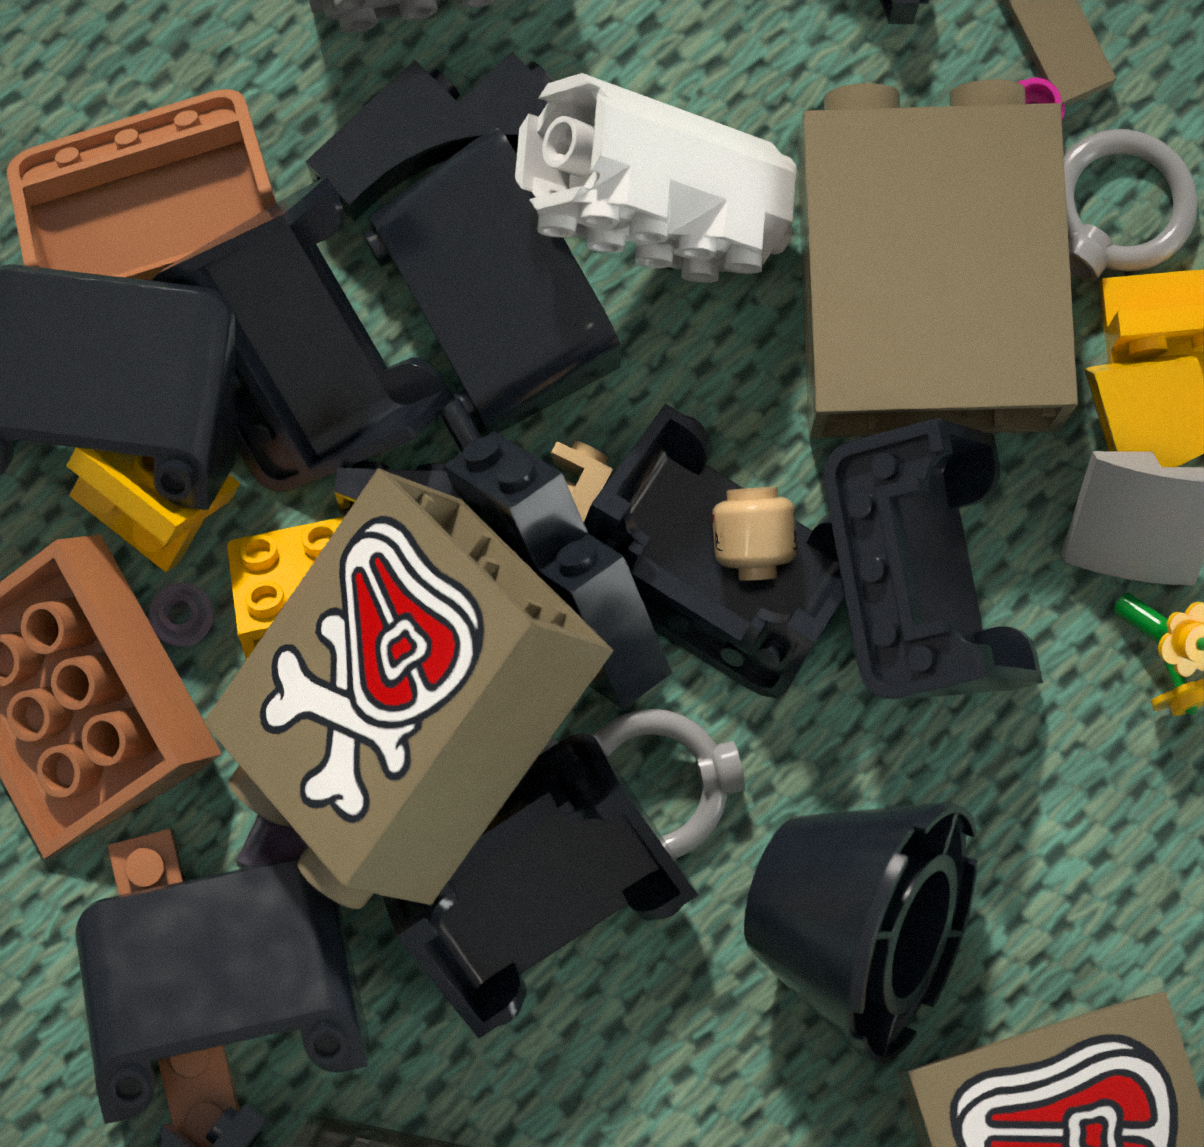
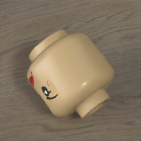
M778 487L742 488L726 491L727 500L718 503L712 511L716 561L728 568H738L739 580L776 578L777 565L789 563L797 556L798 552L794 504L785 497H778Z

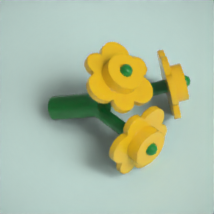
M1124 594L1116 603L1114 613L1156 642L1158 654L1164 661L1175 687L1172 691L1161 694L1150 701L1154 711H1160L1169 707L1173 716L1186 713L1189 715L1195 714L1198 708L1204 706V678L1196 682H1187L1186 677L1191 676L1196 669L1204 671V603L1195 602L1186 609L1185 613L1174 612L1167 619L1132 594Z

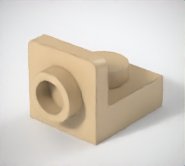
M575 441L572 448L560 442H556L551 451L553 465L579 477L577 484L569 480L566 483L584 522L592 502L614 474L613 468L606 465L608 457L590 445Z

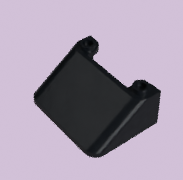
M328 177L298 190L164 268L152 279V281L210 288L223 295L230 303L235 315V447L253 477L264 487L278 492L290 491L336 472V468H346L413 440L438 414L437 410L446 405L453 397L439 371L421 358H409L387 367L316 245L335 233L343 220L341 200Z
M15 264L0 266V476L12 462L14 453L13 440L154 457V486L161 496L181 507L209 510L235 462V315L228 300L217 291L206 287Z
M301 856L101 899L90 904L82 912L76 926V943L96 1090L104 1124L131 1119L141 1114L148 1107L155 1089V1078L151 1065L153 1060L299 1028L306 1053L310 1060L319 1068L329 1072H346L368 1067L369 1033L340 905L317 890L303 876L298 867V860Z

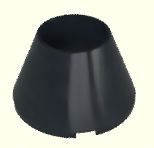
M944 802L794 816L783 823L776 831L761 856L751 882L745 908L744 935L749 950L863 1058L876 1063H885L901 1054L917 1036L916 1030L907 1027L922 1004L934 1008L943 991L962 942L975 889L978 860L966 857V835L975 837L977 834L972 815L964 807Z

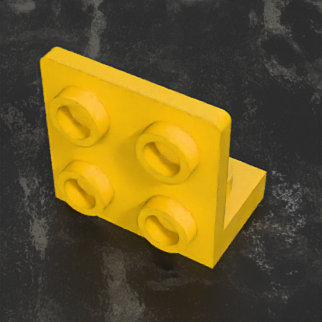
M344 517L233 539L227 543L237 632L246 660Z

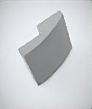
M1093 451L1061 551L1064 562L1090 571L1129 580L1170 585H1195L1204 561V467H1161L1153 452Z

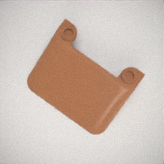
M227 89L208 92L29 148L14 157L7 167V177L24 266L152 280L164 268L278 203L245 98L241 93Z

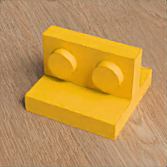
M1204 269L1110 277L1100 280L1098 285L1108 364L1188 354L1198 359L1204 377Z
M75 448L66 465L79 476L69 496L165 572L179 564L204 519L229 503L241 484L229 474L209 510L178 506L157 492L154 486V457Z

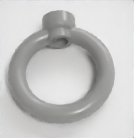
M1113 129L1092 134L1076 143L1064 155L1070 274L1082 281L1093 283L1097 281L1105 268L1116 271L1147 269L1166 261L1185 244L1193 230L1197 217V189L1186 163L1170 146L1158 138L1143 132L1129 129ZM1126 154L1141 158L1153 165L1166 179L1173 199L1172 214L1165 229L1147 243L1136 246L1114 245L1110 237L1099 228L1083 224L1075 207L1074 192L1079 176L1090 163L1104 156Z
M643 709L623 714L608 722L594 735L609 757L620 745L632 738L643 735H661L681 743L691 752L696 760L698 776L702 787V796L698 808L690 820L681 828L662 836L675 857L678 858L695 849L712 833L723 814L727 794L745 791V780L737 747L734 741L716 744L700 725L675 712L660 709Z

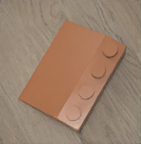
M101 534L55 540L0 582V778L44 859L54 856L172 789L222 755Z

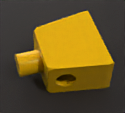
M1180 354L1097 365L1084 369L1108 451L1153 452L1161 467H1178L1204 454V377L1196 357Z

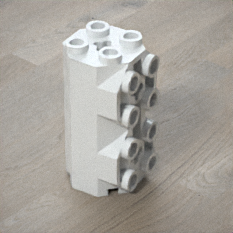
M583 73L548 83L538 98L548 102L540 116L528 114L519 128L515 180L522 189L532 192L536 197L529 200L538 213L537 230L540 234L551 237L574 236L587 239L586 247L588 249L606 253L622 252L625 250V241L635 242L636 264L649 268L671 267L682 269L681 277L683 279L701 283L718 281L719 271L743 274L759 273L762 271V265L770 254L782 253L791 240L797 167L790 157L782 155L774 144L769 141Z

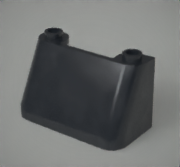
M496 128L472 141L370 215L368 219L372 229L363 234L379 266L383 267L391 262L397 273L400 272L457 375L462 390L452 394L453 399L460 398L474 425L480 423L486 435L493 431L500 433L620 368V342L614 327L563 237L546 236L538 232V213L529 200L536 197L532 192L522 189L515 180L517 155L500 128Z
M665 403L594 499L583 523L588 534L624 556L656 632L747 689L761 696L780 697L787 692L846 599L830 515L824 516L817 523L813 531L796 521L797 556L787 564L777 565L776 578L739 580L738 568H728L716 561L712 511L718 503L727 500L726 491L742 489L743 487L706 465L711 456L712 444L703 425L696 419L680 413Z
M934 418L847 442L837 447L826 461L824 467V486L859 673L864 685L874 695L884 699H913L1007 691L1043 683L1036 648L1025 632L1013 627H994L985 630L982 627L960 508L975 505L988 499L997 488L1000 480V463L995 437L992 434Z
M580 733L571 735L558 742L535 759L431 905L383 895L382 898L398 939L475 1035L481 1038L496 1027L509 1023L520 1012L527 994L526 984L522 976L523 972L627 904L640 919L648 921L666 919L676 914L683 905L697 897L698 893L689 876L600 743L593 735Z

